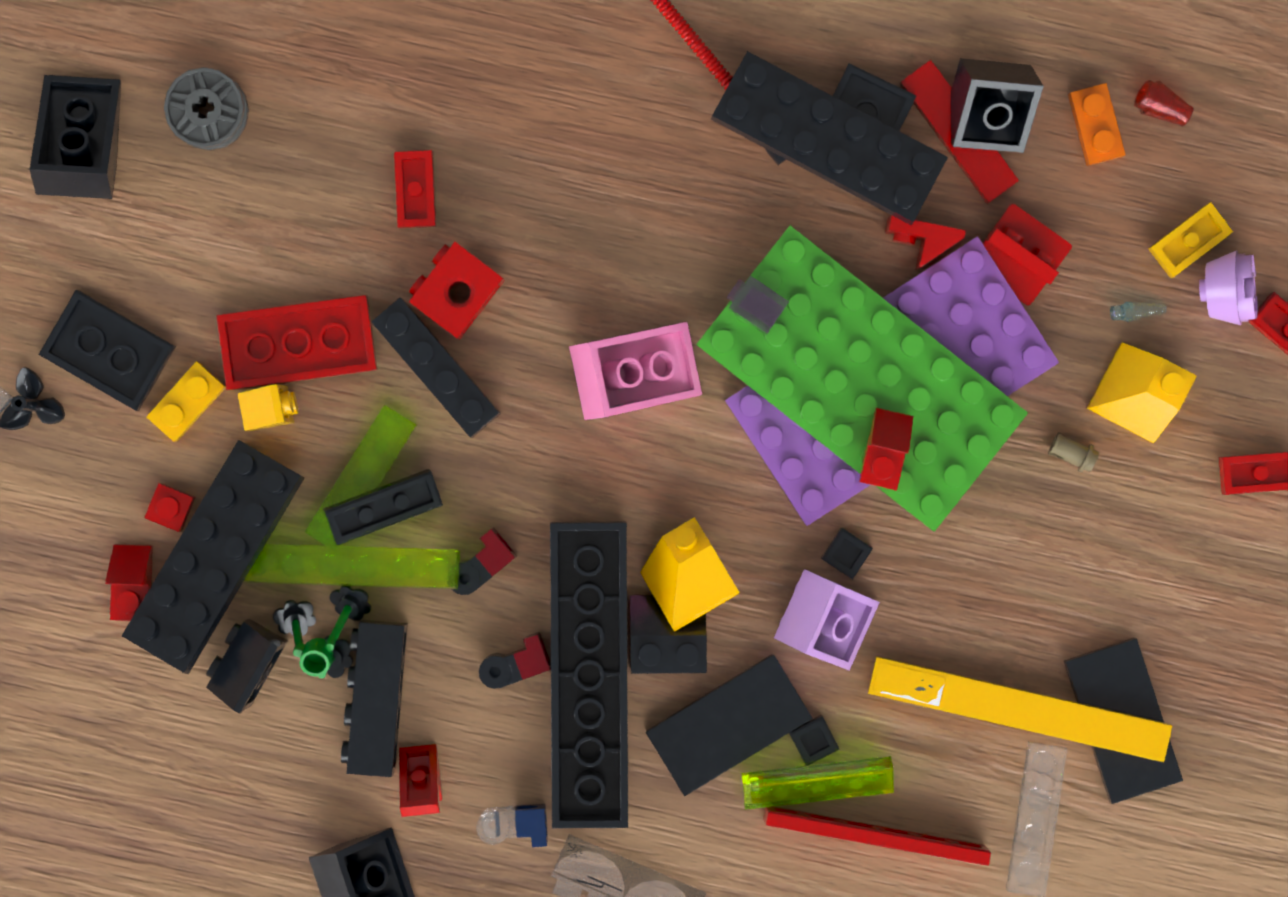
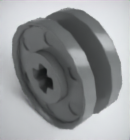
M204 67L188 70L174 80L166 93L164 111L167 124L175 136L195 148L209 151L225 148L239 138L247 125L249 108L246 95L238 83L219 70ZM206 101L214 106V111H209L207 118L199 112L200 108L206 107Z

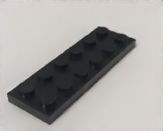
M748 51L711 118L714 122L911 226L948 159L942 153Z
M238 440L126 627L122 637L182 673L189 675L302 484L304 477Z

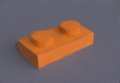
M1107 83L1070 92L1068 98L1086 166L1124 157L1126 154Z

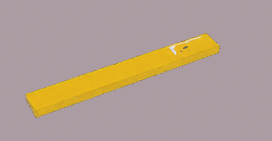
M876 656L868 694L1160 762L1165 761L1172 731V725L1169 723Z

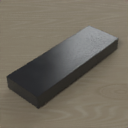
M426 469L325 507L323 511L335 544L338 546L443 506L432 472L430 469Z

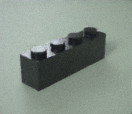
M401 297L371 321L470 438L476 436L501 414Z
M362 620L359 622V628L352 629L350 649L351 651H357L355 666H349L347 688H353L352 703H346L344 726H350L349 741H343L341 750V763L347 764L346 774L392 777L395 774L408 623Z

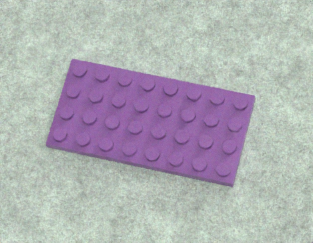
M978 236L883 297L888 303L1007 396L1059 363ZM746 386L725 400L806 526L870 486V484L859 482L860 474L749 386Z

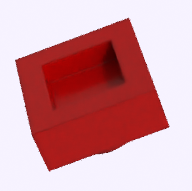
M158 483L144 518L177 532H182L196 497Z

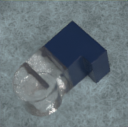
M546 804L502 806L486 809L478 819L477 834L483 842L491 845L499 844L506 838L531 837L532 847H546L548 843Z

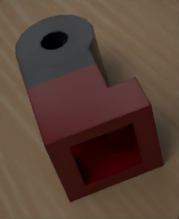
M494 527L479 538L486 546L472 559L457 563L449 571L448 584L455 593L469 595L475 592L517 557L516 553Z
M540 632L526 636L523 639L526 648L506 655L494 653L487 656L479 668V678L482 683L489 688H502L551 670V662Z

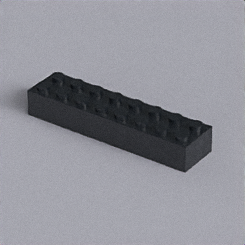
M551 522L552 829L628 828L627 522Z

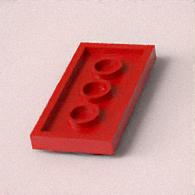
M367 295L216 315L226 390L378 370Z

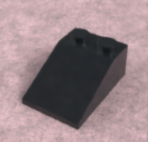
M44 75L29 169L36 195L113 198L117 169L121 80Z

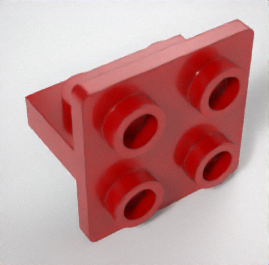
M1015 204L1009 205L982 243L1019 301L1027 306L1032 304L1046 283L1051 285L1059 274L1056 269L1072 249V245Z

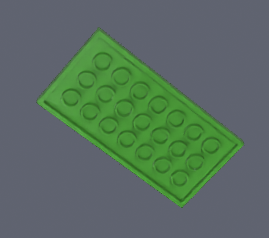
M791 225L696 344L859 474L863 465L875 409L880 408L914 416L909 453L905 454L897 491L879 486L876 487L933 532L936 531L1028 414L1021 406Z

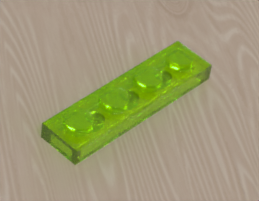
M384 405L305 530V533L338 552L342 544L338 546L335 544L323 508L378 488L417 427V424Z
M891 756L741 773L745 810L894 793V773Z

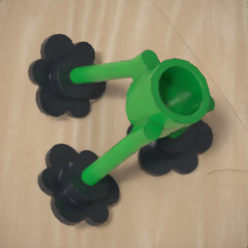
M343 585L340 590H333L329 599L336 605L335 611L340 616L329 636H326L324 639H311L306 644H303L302 636L307 633L308 627L316 623L313 605L308 601L296 603L294 600H288L284 603V608H278L274 611L273 620L276 624H279V632L282 634L290 632L294 637L295 647L293 655L300 658V668L304 673L309 676H318L321 679L325 678L327 673L330 677L339 678L344 674L345 668H349L353 664V658L349 655L351 652L350 642L346 639H337L348 618L353 621H360L364 614L370 613L372 606L368 603L369 596L362 589L353 590L351 586Z

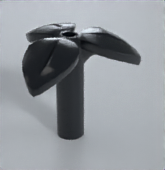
M23 367L16 378V390L21 396L13 397L11 404L4 410L0 419V428L6 430L24 428L29 425L32 412L34 411L42 423L56 424L65 418L64 408L53 397L39 401L37 398L41 394L44 385L34 371Z

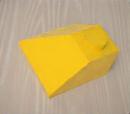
M1121 342L1086 409L1154 443L1180 410L1197 375L1162 357Z
M695 517L663 535L640 572L674 632L740 593Z

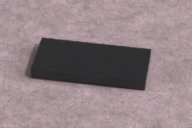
M1131 638L1064 660L1078 703L1164 722L1137 638ZM1170 739L1164 762L1091 746L1111 804L1183 781Z
M771 654L646 730V734L685 797L813 718L775 655Z

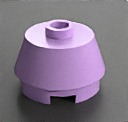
M1236 250L1206 263L1205 279L1199 280L1201 302H1207L1210 318L1237 325L1257 319L1258 301L1255 285L1256 268L1254 255L1238 254Z

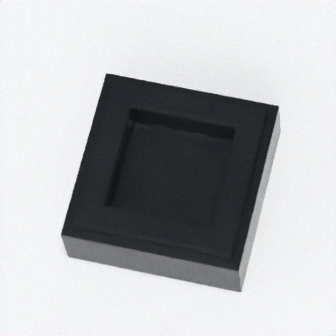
M840 528L820 559L853 580L873 548L845 529Z
M822 715L806 722L789 733L806 767L839 750Z

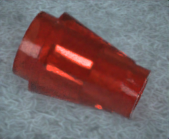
M1147 80L1138 91L1134 101V106L1140 109V114L1177 124L1181 127L1187 124L1194 110L1193 106L1189 105L1161 81L1153 82Z

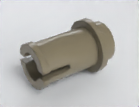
M1058 432L1050 446L1048 455H1053L1077 466L1079 472H1083V470L1091 472L1098 459L1099 452L1094 450V445L1089 444L1087 447Z

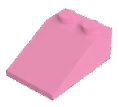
M687 322L569 346L584 420L605 418L702 395Z

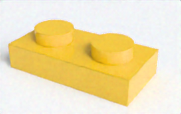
M1210 202L1148 249L1167 275L1173 278L1228 237L1233 231Z
M196 361L146 418L173 442H178L224 391L226 385L200 362Z

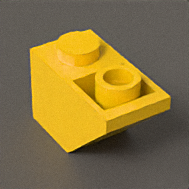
M274 384L238 393L245 431L294 423L293 415L298 414L295 392H289L288 386Z

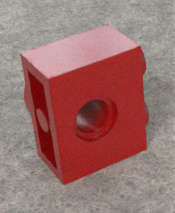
M454 242L451 247L445 244L435 255L432 263L436 266L429 276L425 277L422 274L409 290V293L413 295L409 302L460 340L505 280L457 242ZM459 283L468 285L471 291L469 299L462 304L454 303L450 297L452 287Z

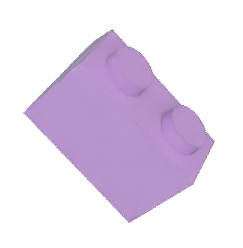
M804 569L799 582L795 586L785 614L780 620L774 639L807 655L850 671L880 602Z

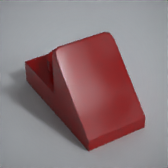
M891 215L887 220L885 233L894 235L892 241L901 244L915 245L916 240L921 241L915 268L917 270L964 239L966 230L915 220L911 226Z
M880 408L875 409L859 482L897 491L905 454H908L910 449L914 416Z
M119 544L113 546L105 584H111L110 620L131 621L152 585L153 546Z
M437 744L399 748V789L402 817L440 813L439 801H442Z

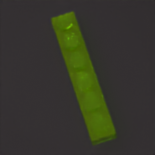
M265 544L243 583L458 589L460 551L457 549Z

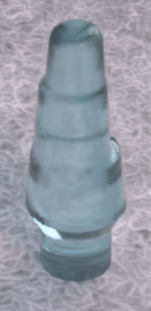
M1125 302L1122 305L1111 306L1110 316L1113 321L1123 320L1125 322H1132L1143 317L1165 314L1167 307L1165 304H1155L1153 302Z

